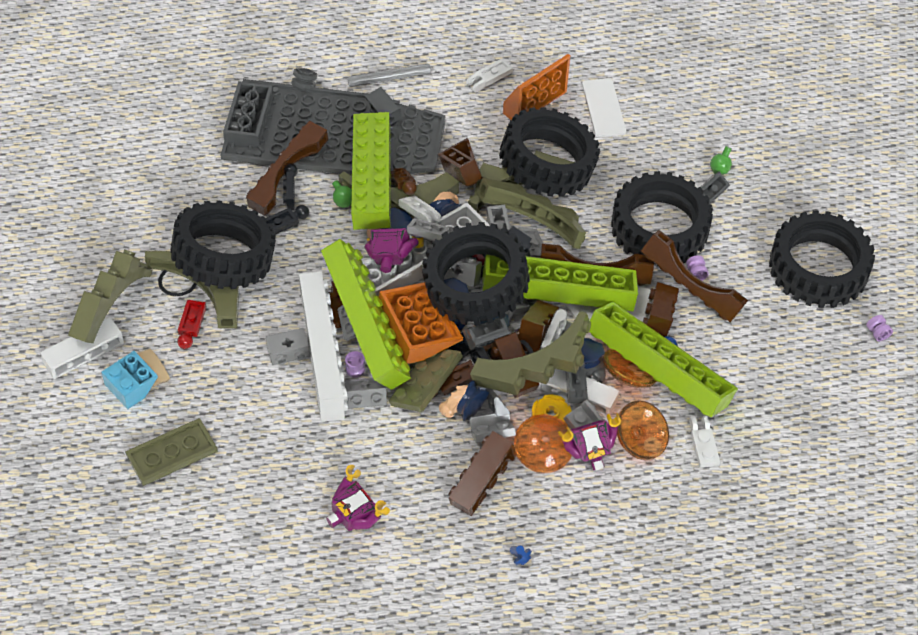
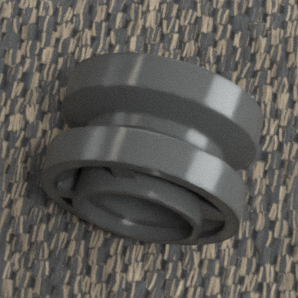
M306 68L294 69L293 75L295 77L292 78L291 82L293 86L308 90L316 86V83L313 81L317 79L318 74Z

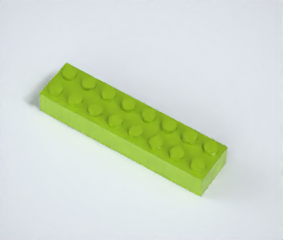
M389 112L353 114L351 204L353 230L391 228V126Z
M338 239L322 249V255L373 379L392 390L411 379L409 374L410 367L403 360V351L395 341L396 334L388 324L390 320L382 310L381 306H383L381 299L376 296V287L368 277L370 273L361 260L363 259L361 252L358 249H354L350 243H345L343 240Z
M492 255L485 256L482 291L495 286L505 277L509 270L508 264L505 261ZM526 256L530 282L528 283V292L523 293L524 298L593 307H603L614 302L626 311H634L638 296L636 270Z
M614 302L594 311L590 319L591 329L589 331L593 337L606 343L607 347L619 352L624 359L630 360L640 370L646 371L653 376L654 380L666 385L671 392L683 397L688 404L700 409L702 414L713 417L729 406L738 390L736 386Z

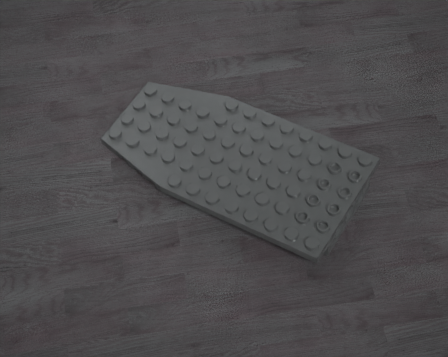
M243 79L242 82L238 81L223 130L224 144L220 154L221 160L270 166L276 162L279 154L289 146L291 139L299 134L301 127L310 120L327 130L328 141L318 153L308 155L295 162L294 165L297 169L335 174L346 172L352 175L353 114L378 112L366 100L365 96L368 95L367 93L316 87L308 90L291 84ZM393 99L400 108L402 120H398L390 125L391 171H394L395 168H404L410 174L435 172L446 115L426 109L423 111L418 110L416 106L410 104L409 106L402 105L400 101Z

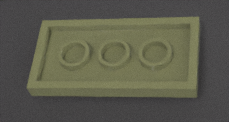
M445 349L424 361L417 362L409 373L411 379L401 384L389 399L391 406L423 412L462 359L461 352Z
M198 418L127 450L125 453L141 484L145 486L218 452V449L201 419Z

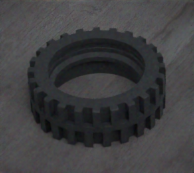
M533 107L528 112L522 110L519 115L515 114L512 120H510L499 149L501 150L499 153V157L502 159L501 164L503 168L507 167L506 173L509 176L513 175L515 177L514 181L518 184L520 182L524 184V188L536 190L535 193L537 194L543 192L551 197L554 194L564 197L566 193L573 195L576 190L579 192L583 190L584 186H587L600 154L599 142L594 140L595 134L593 131L589 132V127L586 124L582 125L577 117L572 118L568 116L569 113L564 112V114L557 112L558 109L552 108V110H547L546 107H540V110H536ZM541 139L553 142L567 150L574 158L575 163L555 164L545 161L534 155L525 146L523 141Z
M654 171L653 175H649L648 172L642 173L641 178L635 176L631 179V183L626 181L623 184V188L617 192L611 227H613L612 235L613 237L617 236L616 243L618 246H624L623 252L626 254L631 252L633 255H644L641 250L654 233L640 227L633 220L631 212L646 203L661 202L671 204L684 211L693 223L684 232L667 235L674 241L680 260L686 263L689 256H697V252H701L704 249L705 243H707L713 218L712 204H709L710 198L708 195H703L704 190L701 187H695L694 181L690 180L688 182L684 180L685 176H672L671 172H667V175L660 174V171Z
M217 200L216 203L204 201V204L201 205L195 203L192 208L186 207L183 213L180 212L177 215L170 253H172L171 259L173 262L176 261L175 266L178 270L183 269L182 274L186 277L190 275L193 277L192 280L197 283L199 281L204 282V285L208 287L215 285L218 286L217 289H223L224 287L237 289V286L245 288L249 287V283H258L259 278L264 279L266 273L269 272L276 243L275 231H272L273 226L271 223H266L267 219L264 216H258L257 211H250L247 209V206H237L235 202H229V204L222 203L221 200ZM208 235L227 236L241 241L251 250L237 254L220 253L202 246L195 239Z
M818 210L813 211L812 214L802 212L798 218L796 215L790 217L789 223L785 221L781 229H778L770 254L769 267H772L770 274L772 277H777L775 284L778 287L782 285L784 287L783 293L786 295L789 293L794 295L793 300L797 302L800 299L804 300L807 306H811L812 303L818 304V308H824L825 304H830L831 308H835L839 302L846 305L849 303L850 298L853 300L858 298L859 292L862 293L865 289L875 261V255H873L874 245H869L871 239L869 235H863L864 229L861 226L857 228L854 226L855 222L851 219L846 221L843 219V215L838 214V216H834L828 211L825 214H820ZM804 242L826 243L841 250L849 258L853 268L851 271L839 276L817 275L801 267L794 260L790 251L794 246Z
M479 222L478 225L473 226L471 223H465L466 227H453L452 232L448 233L445 231L441 234L442 238L440 240L435 239L432 242L433 248L427 249V259L424 258L422 262L424 268L422 269L428 297L434 309L438 308L440 315L445 316L447 314L450 321L455 322L458 319L463 325H467L468 322L480 325L481 321H487L489 324L493 322V318L499 316L502 319L506 317L505 312L508 310L513 312L516 309V303H522L524 300L523 293L528 292V283L530 282L526 254L522 243H518L517 236L515 234L509 235L508 229L503 227L500 230L497 224L493 223L490 226H485V222ZM472 255H492L505 261L509 267L507 274L498 284L481 292H460L448 287L444 283V276L451 266L459 260Z

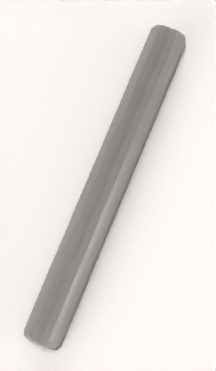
M422 64L349 76L347 80L348 85L353 87L430 74L431 67L430 64Z

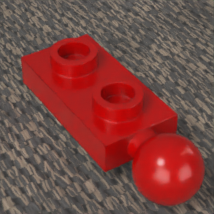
M187 300L178 327V335L180 336L177 339V343L180 348H190L193 344L191 336L198 337L207 307L206 302Z

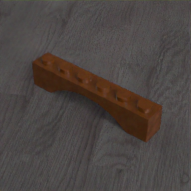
M310 120L306 125H303L299 134L291 139L285 151L283 150L279 154L276 162L269 166L267 173L259 178L257 185L253 189L249 190L246 196L248 207L267 216L277 204V187L284 175V167L287 164H294L308 155L318 153L328 141L327 130Z
M660 230L653 234L641 250L648 260L658 264L663 272L673 276L678 284L688 288V291L693 296H698L708 308H713L718 312V315L723 320L731 322L748 302L735 289L712 286L694 276L680 260L674 241Z
M542 243L540 258L636 270L637 284L651 285L654 261L648 260L644 255L634 254L616 262L595 263L575 257L561 245Z

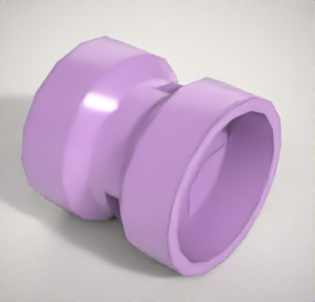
M697 255L690 257L686 261L688 270L700 280L708 277L709 272L707 267H705L704 257Z
M883 315L872 317L866 324L867 328L874 333L873 336L878 342L886 340L893 333V329L886 324V319Z
M358 351L349 352L345 357L346 373L353 378L361 377L365 372V357Z

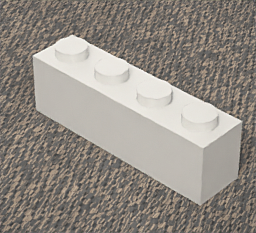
M110 317L103 321L94 343H87L70 337L52 347L46 348L40 352L43 364L53 379H56L123 345L124 341L121 331Z
M555 369L552 378L550 377L548 383H539L540 385L537 390L561 396L568 402L566 372ZM586 377L588 401L595 406L600 416L607 418V414L611 415L618 402L619 390L597 382L593 378ZM571 403V404H574V405H576V406H580L582 403Z

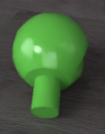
M725 146L722 154L719 153L713 156L710 167L714 174L720 171L724 175L730 171L732 161L728 156L732 148Z
M338 180L332 183L335 188L333 192L334 203L341 208L350 207L352 204V189L348 186H341Z

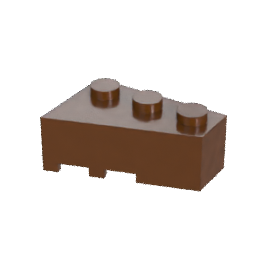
M468 138L438 154L444 171L465 186H472L482 178Z
M657 282L655 289L651 288L648 299L651 300V303H647L645 314L648 315L647 318H643L642 322L663 337H666L673 322L672 316L675 312L674 307L677 302L679 288Z
M537 300L521 320L520 328L516 333L519 341H526L531 346L533 352L541 350V345L559 307ZM522 344L524 351L528 352L526 347Z
M516 332L495 339L488 351L492 360H508L526 356ZM525 379L524 387L520 389L518 395L513 396L517 398L533 392L540 384Z

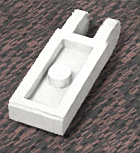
M500 59L468 77L466 84L468 86L474 85L472 90L475 93L479 92L485 86L487 87L513 73V68L504 59Z
M415 195L399 199L398 206L417 219L431 223L435 222L436 224L441 222L442 217L440 213Z
M557 310L543 340L541 349L550 345L561 336L562 330L566 327L567 311Z
M702 416L701 423L703 429L699 430L696 417H690L691 437L699 468L719 466L720 459L708 416Z

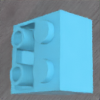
M132 351L101 372L105 386L127 410L146 397L158 378V375L135 351Z

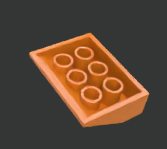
M565 55L519 85L504 101L503 114L512 120L515 114L519 115L520 111L526 110L528 112L533 107L536 110H540V107H545L566 93L571 55Z
M425 282L380 291L379 298L383 303V306H381L382 310L390 320L388 324L396 334L395 341L401 347L403 360L407 364L424 361L463 340L455 322L450 321L447 314L445 316L440 315L438 308L434 309Z

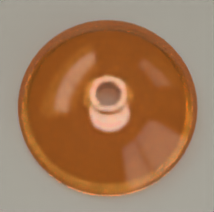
M609 349L605 352L603 356L604 366L612 377L621 384L634 388H648L656 384L657 381L653 379V376L646 371L640 370L630 360L624 359L616 350Z
M633 401L626 404L618 413L621 419L617 431L620 444L631 456L640 460H651L660 456L665 451L669 442V428L665 417L657 407L649 402Z
M546 414L535 415L526 419L517 429L514 438V447L519 461L528 469L539 473H552L562 469L572 457L565 450L562 438L558 434V431H561L562 434L567 432V424L555 416ZM547 437L549 438V441L544 442L542 438Z

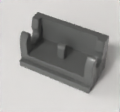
M382 87L365 96L366 100L377 112H389L391 118L390 125L398 120H402L400 108Z
M496 318L492 323L488 324L486 322L464 329L463 334L472 351L493 343L495 339L509 335L510 330H508L504 318Z
M584 362L581 367L579 366L577 373L565 371L568 403H583L586 399L588 400Z

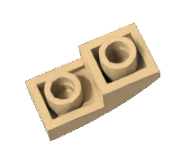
M151 349L137 353L158 375L152 387L170 380L165 367Z

